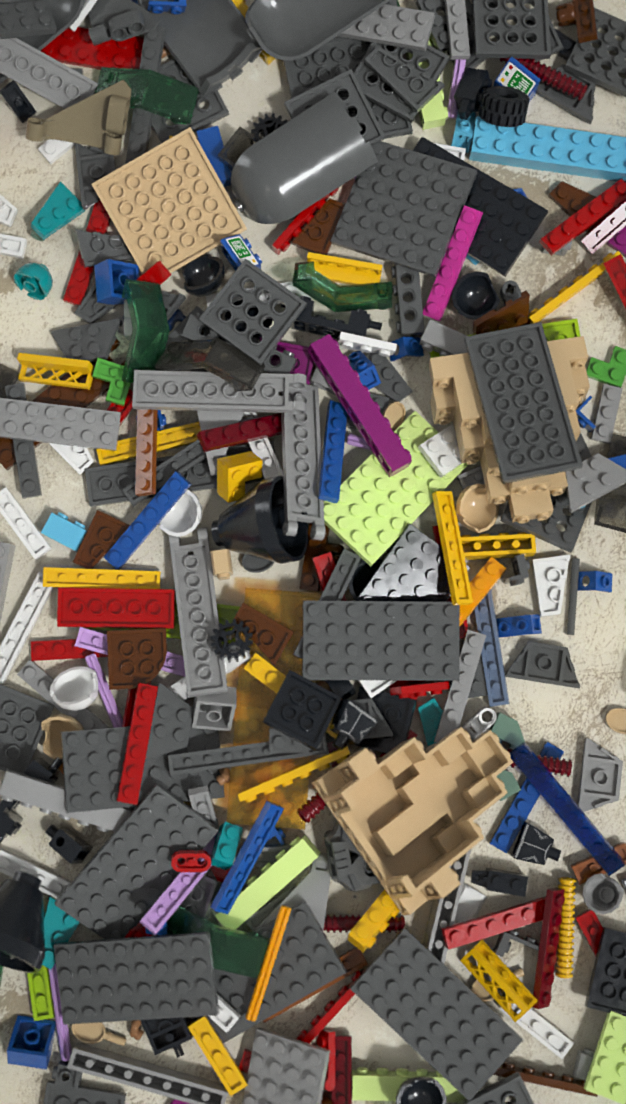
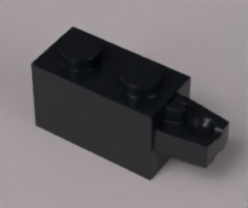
M466 69L454 95L460 119L467 120L471 112L479 111L484 89L492 86L488 70Z
M487 867L486 870H472L471 883L482 886L485 890L522 897L526 895L528 876L525 874Z

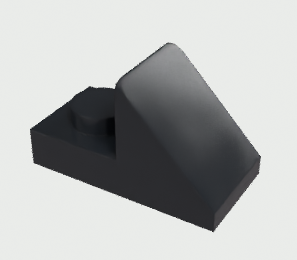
M14 80L0 90L6 105L21 123H24L37 112Z

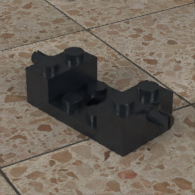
M300 296L307 303V306L291 326V329L320 336L330 334L333 339H337L341 332L366 337L369 328L381 331L382 323L371 321L370 314L362 309L351 311L348 324L339 319H334V321L327 320L322 315H315L314 317V301L307 296Z
M57 757L52 765H50L42 758L34 759L23 774L55 784L59 779L57 777L59 773L58 768L63 763V760ZM13 799L12 802L6 800L0 802V843L7 836L15 835L22 827L20 823L23 818L12 810L13 808L16 809L21 801Z
M188 1017L141 1020L155 1055L171 1048L174 1049L177 1058L185 1054L181 1044L193 1038L188 1028Z

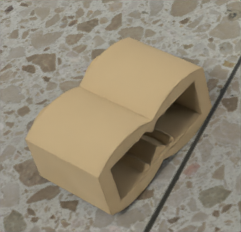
M229 549L211 551L213 575L219 580L230 579V576L233 575V567Z

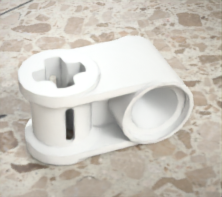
M484 707L471 717L462 728L474 740L480 734L486 732L496 721V713L491 708ZM485 711H490L492 714V718L488 722L482 720V714Z

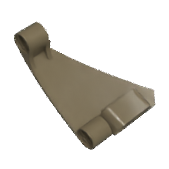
M123 79L47 119L28 118L26 139L35 142L52 139L102 148L109 155H120L122 137L127 128L132 89Z

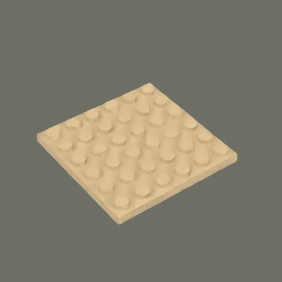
M191 127L91 184L142 274L158 261H161L168 271L173 273L220 246L221 239L239 235L247 230Z

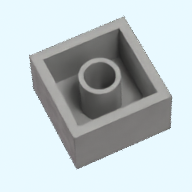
M228 687V692L195 697L192 728L231 731L237 705L236 687Z

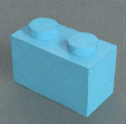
M60 512L57 515L51 513L41 533L78 552L87 533L84 530L85 525L77 521L74 524L67 521L69 517Z

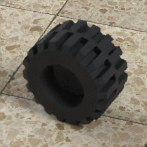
M488 87L484 89L479 116L484 121L496 126H520L525 123L530 98L526 93L512 87Z

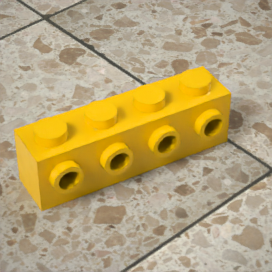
M519 532L516 535L499 533L497 536L480 534L477 537L461 535L465 560L490 559L491 557L494 559L514 558L524 554V557H533L536 553L535 536L525 532Z
M385 889L348 934V941L363 953L367 948L371 949L377 941L375 937L379 932L383 933L386 930L391 917L395 918L400 912Z

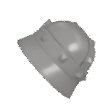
M599 873L586 881L583 887V898L589 909L595 913L607 914L619 908L624 890L615 879L605 877L602 873Z

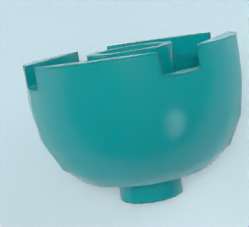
M32 262L24 264L13 277L18 288L21 291L24 288L30 292L27 295L36 300H43L48 296L53 286L52 276L48 268L43 264Z

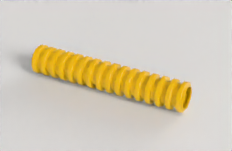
M570 877L558 878L560 882L558 887L565 889V900L561 913L562 922L559 928L558 953H556L558 959L556 961L557 966H555L557 972H555V975L559 978L568 979L573 977V973H571L573 967L571 966L574 964V961H572V958H574L572 954L574 952L572 948L574 936L572 933L575 932L573 929L575 926L573 923L575 917H573V914H575L573 910L575 904L573 902H575L574 895H576V892H574L576 880Z

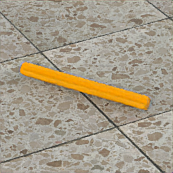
M282 905L279 909L246 1013V1019L253 1022L257 1019L291 912V908Z

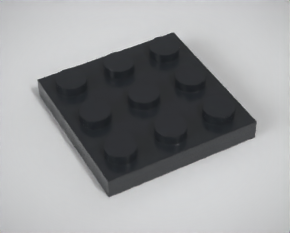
M289 670L262 723L316 751L342 697Z
M360 686L357 700L370 699L364 688ZM381 691L372 699L394 733V736L363 739L356 746L388 753L398 744L408 739L417 700L410 698L399 699L398 695L391 696L390 693Z

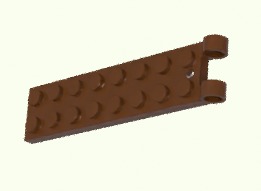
M117 338L111 347V352L121 344ZM110 356L108 357V359H106L107 361L115 363ZM129 357L121 365L136 369L138 363L133 357ZM97 361L90 362L94 366V368ZM66 373L64 376L60 378V380L65 381L68 378H70L71 375L69 373ZM87 375L78 377L76 379L77 382L86 383ZM93 378L90 390L51 385L32 402L86 408L108 391L110 383ZM0 437V463L7 471L16 464L13 439ZM34 441L35 448L43 442Z

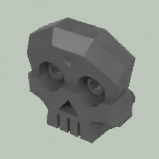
M336 822L333 829L326 831L324 834L332 880L341 884L347 890L355 892L368 889L374 883H380L373 871L366 869V861L339 822Z

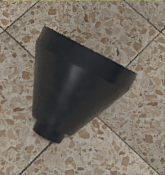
M282 475L262 480L221 513L219 519L213 521L211 526L212 537L217 546H224L230 551L280 564L301 560L306 553L308 544V525L306 522L297 521L298 530L294 537L283 534L285 516Z
M16 871L12 880L7 879L0 885V966L35 974L40 972L45 959L43 892L39 890L42 881L28 873Z

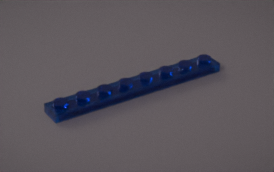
M523 742L512 750L510 758L606 873L610 876L624 867L625 861L529 746Z

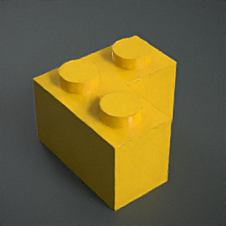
M252 451L217 459V494L228 503L237 501L245 495V481L262 478V459Z

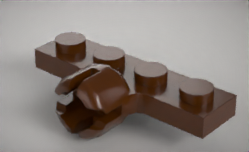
M573 0L572 2L556 6V10H558L556 17L559 21V27L576 24L579 43L598 39L593 0Z
M310 523L299 589L320 592L321 586L312 557L330 551L336 565L339 557L335 555H340L344 547L340 544L328 542L330 528L325 525V537L322 541L311 539L312 523Z

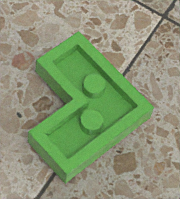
M615 346L609 363L591 357L586 370L588 378L621 388L626 375V349Z
M97 358L92 377L110 383L105 401L124 407L135 369Z

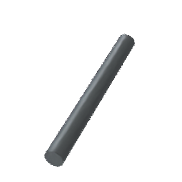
M572 558L567 635H574L580 565V559Z

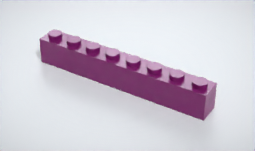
M330 334L311 343L308 349L309 355L388 477L390 478L409 467L412 462L410 452L404 449L399 435L393 432L389 420L381 414L378 403L370 397L368 388L365 385L363 386L359 374L349 365V359L340 351L336 339H332Z

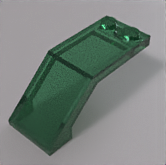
M101 67L98 79L99 85L96 88L95 94L124 79L132 89L129 108L144 109L166 117L175 124L191 123L198 95L197 87L152 70Z
M314 261L295 263L293 286L334 312L356 311V309L385 310L392 308V282L339 286L316 271Z
M126 278L122 298L126 299L128 303L132 333L121 380L127 383H134V370L161 371L170 329L160 284Z
M181 906L167 920V934L165 935L210 932L214 969L258 978L269 939L255 932L247 933L215 925Z

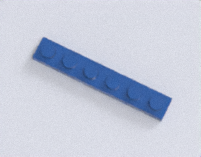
M330 400L327 407L318 499L337 504L340 496L347 412L341 403Z
M175 471L104 558L116 570H120L192 484L178 471Z
M546 742L539 754H541V757L547 755V758L553 756V759L559 757L560 760L564 751ZM534 769L529 771L520 787L521 791L517 792L489 842L491 845L506 854L508 853L551 774H548L547 771L542 773L541 770L536 772Z
M266 801L210 906L214 911L229 914L284 810L282 806Z

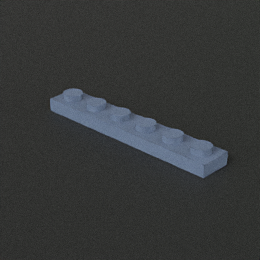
M491 589L474 610L478 633L486 635L481 655L489 706L493 707L507 705L510 702Z

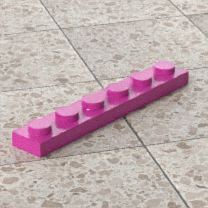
M464 205L424 307L423 315L441 321L483 212Z

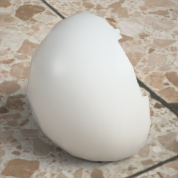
M187 489L160 521V529L168 535L176 537L185 536L195 530L202 519L203 513L198 497Z
M78 666L69 668L60 673L50 686L52 699L58 706L66 710L78 711L85 709L95 701L98 694L97 674L89 667Z

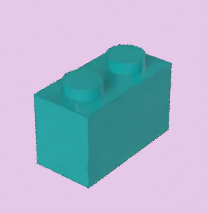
M224 822L219 827L210 856L212 866L228 870L233 865L243 831L242 827L228 822Z

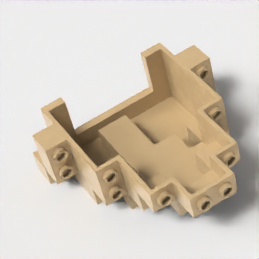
M584 336L547 341L576 442L581 433L576 409L579 404L584 402L590 388L585 367L588 353ZM468 353L430 358L429 372L433 387L430 407L434 424L446 425L453 421L460 461L467 464H475L480 461L488 502L499 505L508 501L512 522L520 524L527 523L532 519L543 521L551 517L553 505L550 494L552 496H559L566 491L568 483L565 472L503 484Z
M460 727L454 729L439 742L428 746L425 750H423L422 743L414 737L401 742L384 756L377 759L370 750L365 748L353 753L336 767L329 769L312 782L314 788L403 916L411 915L428 900L443 899L461 884L457 873L449 868V866L485 838L480 826L473 821L508 793L505 789V784L497 778V775L514 762L511 760L510 753L499 743L498 736L491 730L483 732L471 741L470 734Z

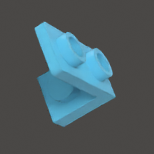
M471 112L467 120L460 119V115L457 113L451 146L466 148V153H469L473 137L475 112Z

